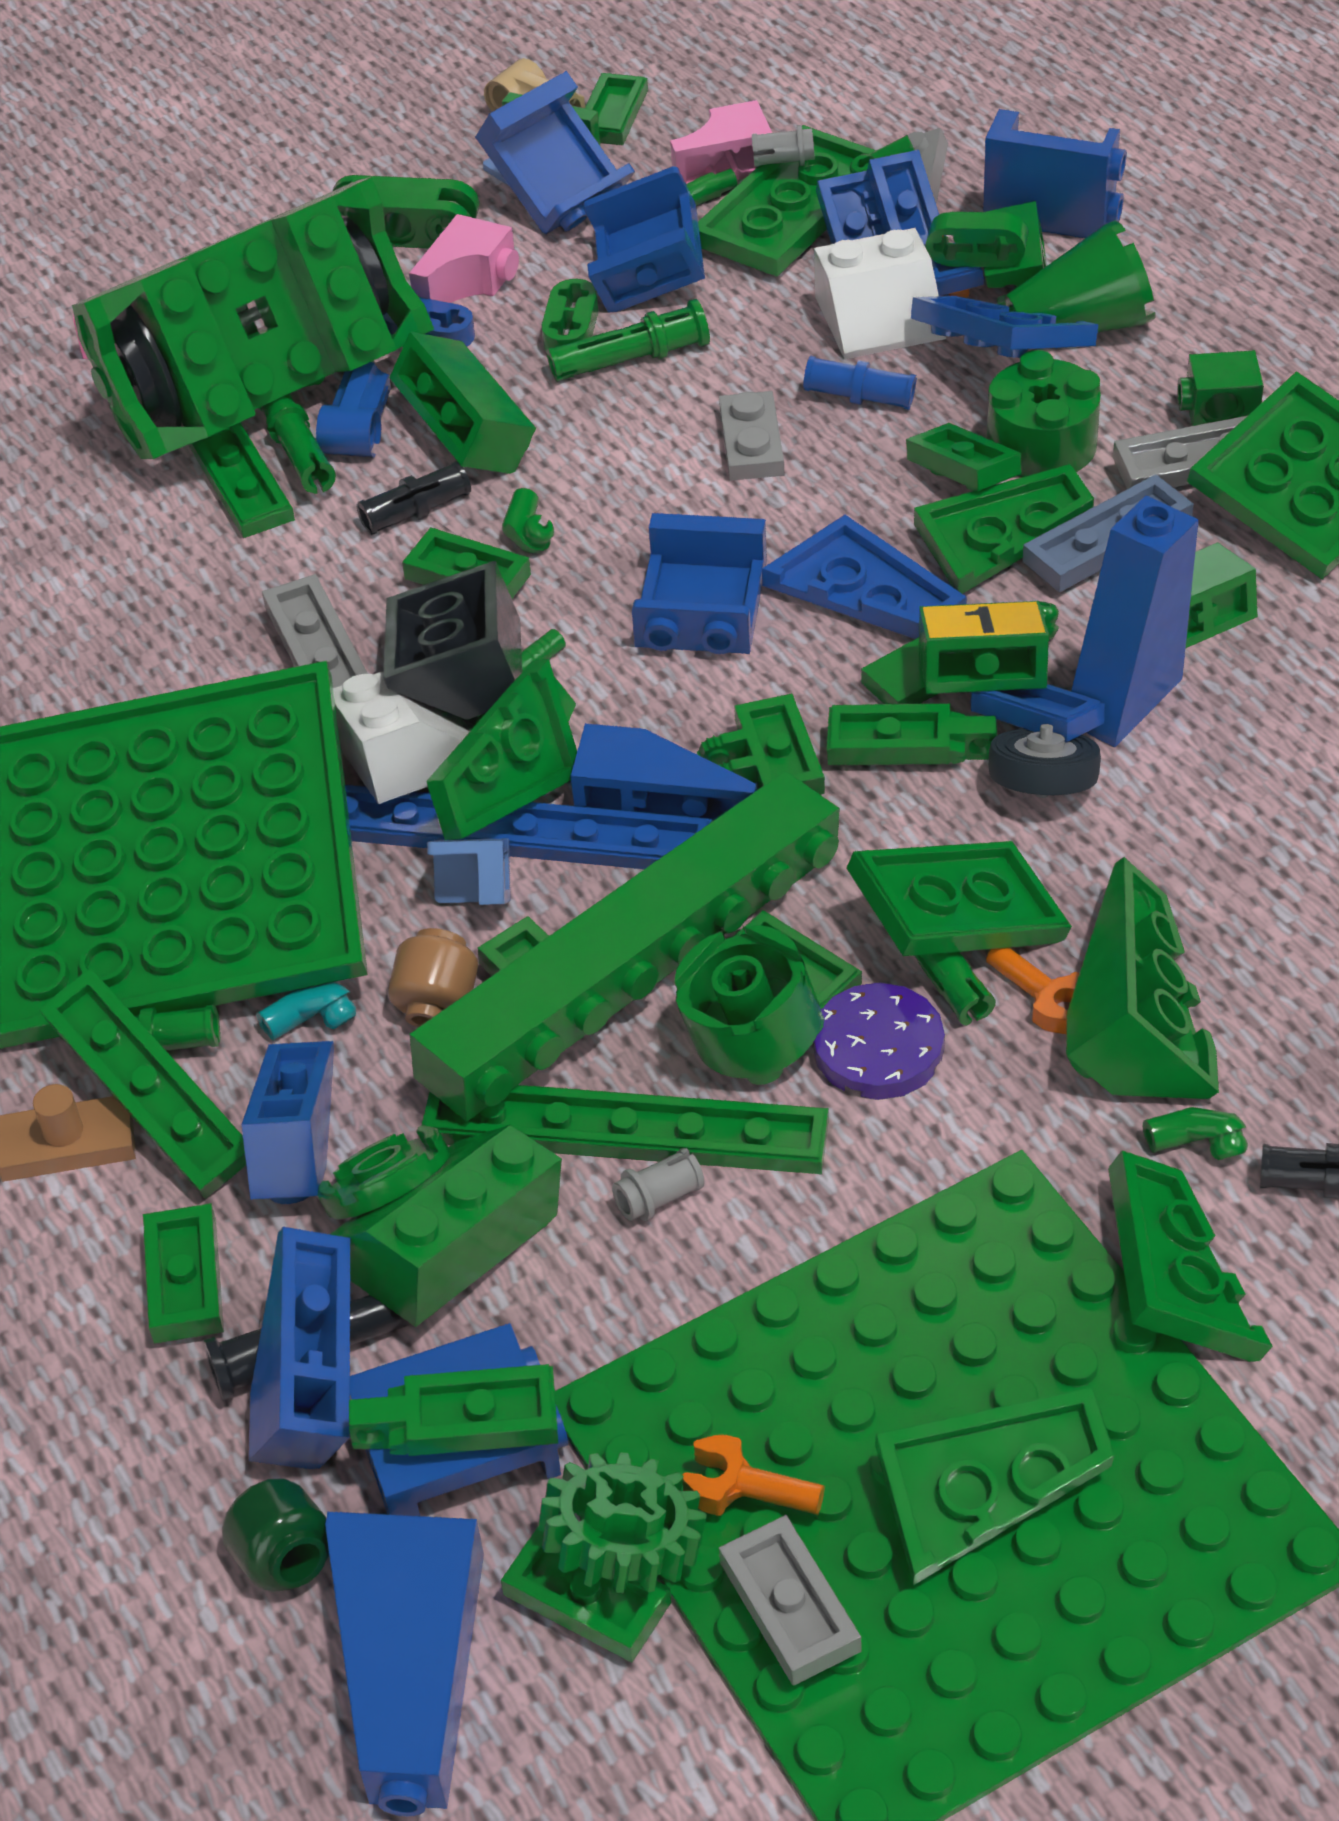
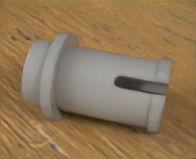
M797 125V130L752 134L755 167L800 161V166H805V160H815L812 128L802 129V125Z
M682 1148L676 1154L638 1172L634 1169L624 1170L621 1173V1180L613 1183L612 1192L619 1210L626 1219L632 1221L640 1217L642 1221H648L654 1217L655 1209L692 1191L702 1189L704 1187V1175L696 1157L693 1154L690 1155L687 1148Z

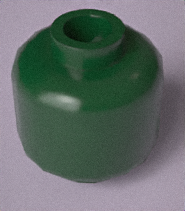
M284 1478L267 1479L250 1486L234 1500L226 1512L221 1529L223 1543L226 1550L255 1586L270 1592L287 1591L309 1583L324 1567L329 1557L325 1527L327 1517L299 1484Z

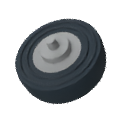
M1043 724L1040 727V732H1033L1023 728L1007 731L996 736L990 745L988 768L990 777L997 784L1017 792L1046 798L1048 795L1079 793L1093 787L1097 783L1100 774L1101 754L1098 744L1092 739L1080 735L1069 742H1065V738L1062 735L1053 733L1052 725Z

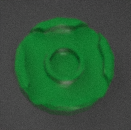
M419 1126L416 1132L420 1138L407 1141L404 1133L397 1136L393 1134L365 1147L338 1165V1169L333 1172L337 1180L333 1186H331L329 1180L322 1181L319 1184L318 1198L327 1215L338 1220L356 1217L380 1208L424 1183L442 1168L450 1157L449 1148L439 1129L430 1126Z

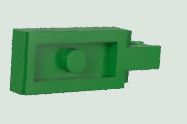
M950 703L832 705V707H829L828 765L950 764V762L956 764L965 760H989L990 745L997 736L996 716H965V714L950 711Z
M549 1364L404 1376V1385L387 1389L388 1397L349 1400V1432L353 1449H390V1454L393 1455L408 1454L409 1456L559 1444L553 1366H549Z

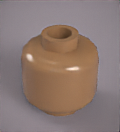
M438 928L422 929L417 932L416 936L410 937L399 944L396 950L388 987L389 1000L397 1009L406 1014L405 1020L409 1024L420 1027L474 989L478 959L466 947V941L460 935Z

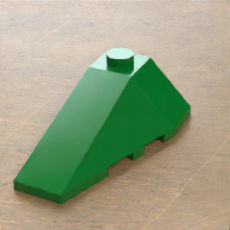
M1125 857L1114 863L1067 1011V1058L1081 1076L1087 1079L1093 1078L1112 1095L1210 1099L1219 1093L1217 1050L1211 1032L1203 1028L1196 1032L1188 1008L1197 1006L1201 1003L1196 986L1186 980L1181 968L1175 962V959L1185 953L1168 897Z

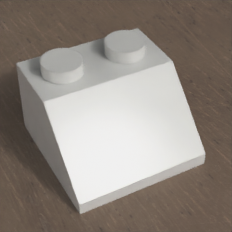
M916 228L892 230L881 235L856 240H841L835 244L814 248L815 298L844 360L946 339V336L932 334L931 325L911 319L913 297L939 296L931 257Z
M384 672L359 674L347 679L342 686L333 688L341 750L378 804L427 787L426 781L471 731L461 717L389 690L383 679Z

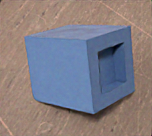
M509 838L434 840L427 842V855H433L434 895L438 903L479 902V905L506 904L511 900Z

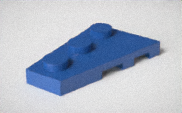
M958 296L913 297L911 319L931 325L932 334L948 337L964 335V344L977 347L997 346V354L1001 356L1021 358L1024 353L1031 349L1096 346L1098 324L1078 321L1076 323L1056 324L1055 315L1009 312V306Z
M846 514L762 568V586L913 639L919 637V606L967 604V597Z

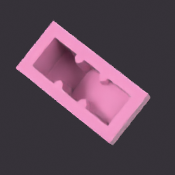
M755 100L709 109L710 119L703 127L687 136L670 140L672 166L678 167L686 184L710 172L716 174L727 169H732L737 180L745 179L757 168L754 166L752 134L772 133L758 101Z
M457 214L409 272L412 289L418 297L448 303L473 295L485 294L494 296L506 280L510 281L514 278L518 269L519 254L517 250H514L512 227Z

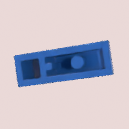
M585 723L571 773L574 806L713 819V821L757 791L755 783L642 728Z
M333 1041L268 1044L241 1124L250 1200L270 1199L278 1204H294L304 1201L309 1196H318L319 1184L323 1181L327 1166L334 1060Z
M282 1227L277 1235L250 1392L249 1461L310 1470L320 1469L350 1438V1238Z

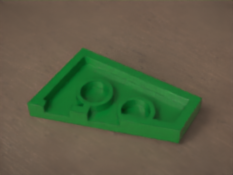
M1068 464L993 485L980 491L975 490L915 507L914 526L951 586L963 594L1022 559L1023 545L1093 508L1094 497L1072 465Z
M549 659L531 661L426 781L445 840L463 839L571 781L577 748Z
M1122 1150L1108 1167L1132 1324L1249 1362L1261 1361L1273 1346L1263 1326L1252 1325L1250 1327L1239 1305V1302L1246 1293L1236 1274L1222 1272L1212 1253L1209 1244L1216 1235L1183 1171Z
M1093 1386L876 1433L875 1438L877 1455L913 1585L1110 1468L1115 1456Z

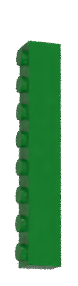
M787 771L782 772L411 1032L409 1036L413 1078L466 1122L488 1106L491 1107L499 1104L508 1096L511 1089L537 1070H544L550 1067L563 1051L585 1035H592L598 1032L610 1017L633 1000H640L646 997L658 982L678 968L685 955L700 941L721 931L724 935L738 930L750 915L769 901L778 900L783 897L794 883L811 870L827 865L834 857L839 846L840 808Z

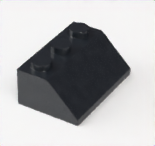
M496 561L386 598L383 679L389 690L468 720L482 714L485 715L523 672L520 617Z

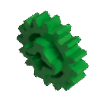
M620 1453L616 1464H606L604 1459L598 1454H591L588 1469L584 1470L580 1466L569 1462L564 1465L562 1479L550 1477L548 1480L545 1498H542L538 1522V1530L544 1532L542 1548L545 1553H560L558 1569L563 1573L575 1570L578 1567L585 1570L584 1585L592 1587L601 1578L612 1580L615 1593L623 1594L628 1581H638L640 1586L647 1592L655 1591L658 1575L676 1583L681 1580L683 1565L694 1566L697 1562L706 1521V1513L698 1511L700 1494L698 1491L681 1492L684 1476L679 1472L665 1477L657 1474V1460L650 1459L641 1468L632 1466L628 1453ZM575 1513L580 1516V1522L577 1520Z

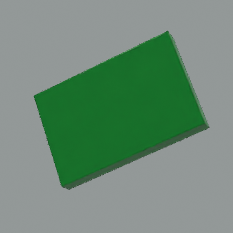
M1013 841L853 851L846 867L902 956L1056 944L1066 939L1072 927Z

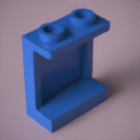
M567 71L489 113L475 136L544 234H548L562 226L565 232L577 227L587 218L584 211V202L586 200L626 185L635 173L630 163L619 169L615 168L569 103L578 86Z
M998 110L985 138L983 212L1036 201L1042 232L1079 238L1088 237L1107 223L1115 220L1120 221L1124 194L1116 192L1117 181H1121L1123 178L1127 159V150L1119 149L1120 129L1109 128L1104 141L1100 143L1018 131L1019 112Z
M672 166L584 202V211L595 231L597 260L587 264L588 277L608 313L624 310L705 279L696 203L678 167Z
M652 513L649 524L651 552L641 599L634 600L632 607L635 647L652 648L659 651L675 649L708 651L714 654H750L762 591V568L767 563L766 520Z
M511 1323L351 1375L350 1400L388 1397L387 1389L404 1385V1376L540 1365L533 1346L520 1349ZM557 1406L559 1444L409 1456L408 1454L393 1455L390 1454V1449H365L387 1515L420 1516L418 1502L541 1461L547 1480L550 1477L560 1476L561 1468L558 1449L568 1446V1438Z

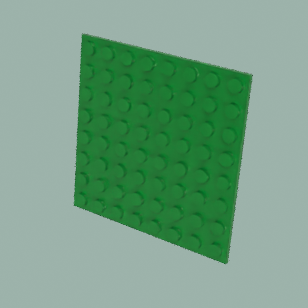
M1023 1150L994 1163L555 1391L556 1406L561 1415L567 1438L587 1469L591 1454H598L604 1459L606 1464H616L620 1453H628L632 1466L642 1468L650 1459L657 1460V1474L662 1477L677 1472L680 1474L689 1472L702 1474L708 1478H716L724 1474V1471L697 1463L695 1461L693 1444L694 1441L702 1438L724 1434L741 1439L742 1455L751 1467L825 1486L823 1502L818 1515L745 1496L734 1500L720 1516L706 1513L702 1543L699 1547L696 1564L694 1566L683 1565L681 1580L676 1583L665 1579L661 1575L657 1576L662 1584L670 1587L672 1600L816 1821H944L1339 1588V1529L1181 1339L1156 1333L1132 1324L1124 1271ZM1093 1386L1115 1454L1112 1466L913 1585L875 1447L876 1433ZM787 1515L861 1635L860 1653L794 1686L791 1684L720 1564L719 1547Z

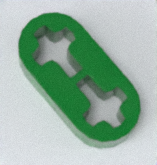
M946 212L936 216L931 222L925 248L933 261L944 266L1010 267L1019 263L1024 257L1029 230L1027 224L1020 217L1011 213ZM945 235L953 236L955 244L949 243V239ZM998 236H1006V241L1009 244H1002Z
M578 278L567 279L559 282L552 288L542 321L545 351L551 347L567 345L593 336L598 316L597 291L591 282ZM573 302H576L575 308H571ZM566 329L570 330L568 335H564Z

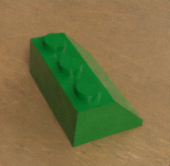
M511 1125L456 1141L448 1147L450 1157L442 1168L424 1183L380 1208L352 1217L330 1233L331 1235L350 1238V1281L417 1327L542 1230L557 1216L562 1158Z

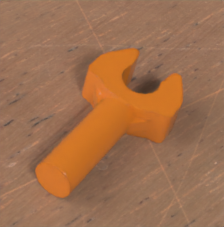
M1011 948L990 949L986 962L1035 998L1032 1021L1043 1030L1067 1035V1010L1057 1004L1071 1002L1080 973L1073 972L1067 976L1051 979Z
M722 1434L694 1441L695 1461L701 1465L719 1468L724 1471V1474L716 1478H708L702 1474L689 1472L682 1474L684 1476L682 1483L683 1491H698L701 1496L698 1508L701 1511L720 1516L734 1500L745 1496L818 1515L823 1502L824 1485L751 1467L742 1455V1441L738 1437Z

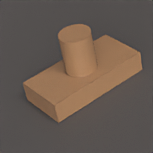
M52 1084L43 1087L35 1094L33 1110L0 1115V1177L2 1182L136 1159L133 1118L114 1096L75 1102L72 1091L67 1086Z

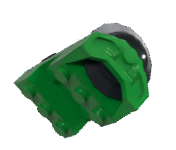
M372 177L352 182L72 305L79 340L93 366L91 375L94 384L101 396L108 400L119 429L140 459H155L168 452L207 438L255 416V409L335 372L352 371L403 347L410 332L426 334L435 330L424 303L406 281L385 230L383 202ZM338 207H346V216L340 214ZM255 301L256 306L249 309L247 304ZM386 313H388L398 327L397 331L392 335L383 318ZM262 318L265 326L257 329L254 321Z

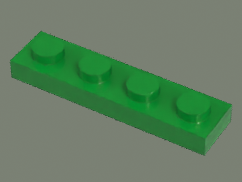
M91 967L39 1008V1011L51 1027L204 1199H207L246 1166L243 1135Z

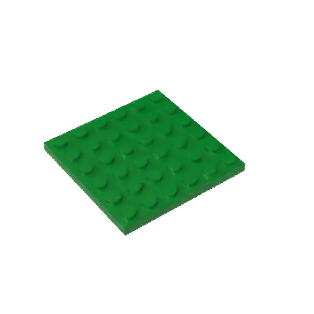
M327 660L0 726V1049L60 1037L45 1020L39 1008L90 967L134 1016L139 1015L140 1010L143 1008L155 1007L157 1013L201 1008L212 1004L216 1006L368 975L333 682Z

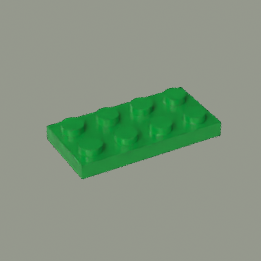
M802 125V129H811V127ZM812 128L815 160H805V166H800V161L760 165L698 221L701 249L778 277L827 230L816 194L817 181L851 174L850 165L854 158L862 154H870L876 150Z

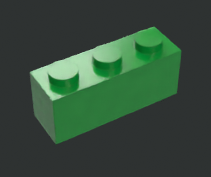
M410 332L389 378L461 466L509 474L515 472L530 445L536 427L462 341Z

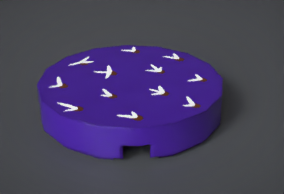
M880 982L853 986L833 996L821 1009L824 1017V1027L817 1034L813 1042L816 1064L827 1080L845 1091V1086L852 1090L861 1091V1097L875 1100L902 1097L926 1085L935 1074V1067L940 1063V1059L942 1061L945 1049V1032L940 1014L925 997L904 986Z

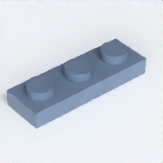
M1155 474L1023 545V563L1060 593L1101 570L1111 528L1144 496L1147 495L1190 516L1193 515L1194 503Z

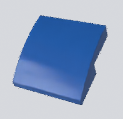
M919 150L870 159L867 171L817 181L816 194L831 244L841 240H856L881 235L892 230L916 228L924 246H926L930 224L939 215Z

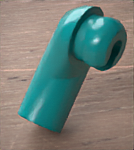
M338 983L296 989L256 1013V1017L261 1029L274 1041L319 1013L326 1027L336 1029L355 1017L357 1010L354 1003L347 997L350 991Z

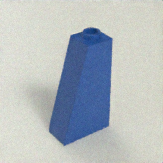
M1147 495L1110 530L1071 692L1105 703L1104 724L1086 733L1113 747H1116L1183 678L1199 519Z
M328 1511L325 1527L358 1764L369 1804H376L387 1813L406 1817L420 1815L424 1813L426 1808L447 1809L484 1558L477 1519Z

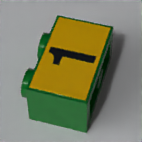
M1039 601L919 606V663L926 694L1047 688L1049 633Z

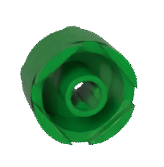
M1032 350L1024 353L1020 358V362L1006 367L993 378L988 390L987 439L1021 453L1022 474L1017 476L1025 477L1071 464L1074 470L1078 472L1089 464L1095 456L1097 449L1101 398L1100 377L1095 372L1085 370L1073 363L1053 359V356L1046 351Z
M762 925L743 926L746 934L725 939L721 931L708 936L696 944L680 962L676 970L674 983L677 988L676 1002L679 1012L700 1059L717 1073L734 1078H747L752 1084L765 1085L778 1079L785 1067L794 1063L809 1049L817 1034L824 1027V1017L805 964L794 941L777 929Z

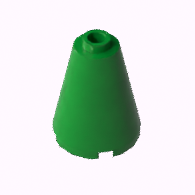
M1116 220L1100 227L1005 296L1009 312L1055 315L1056 324L1076 323L1078 321L1098 324L1097 333L1144 325L1156 318V312L1145 310V304L1154 301V297L1140 255L1134 243L1123 247L1117 234L1126 230Z

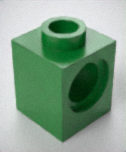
M1255 350L1189 354L1187 377L1178 378L1177 400L1180 411H1189L1192 426L1248 416L1262 403L1264 384Z

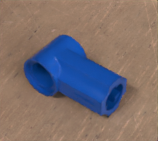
M369 362L352 371L344 372L333 404L321 406L317 418L316 441L324 454L375 457L376 454L371 451L374 443L380 444L381 415L391 386L389 374L378 369L374 362Z

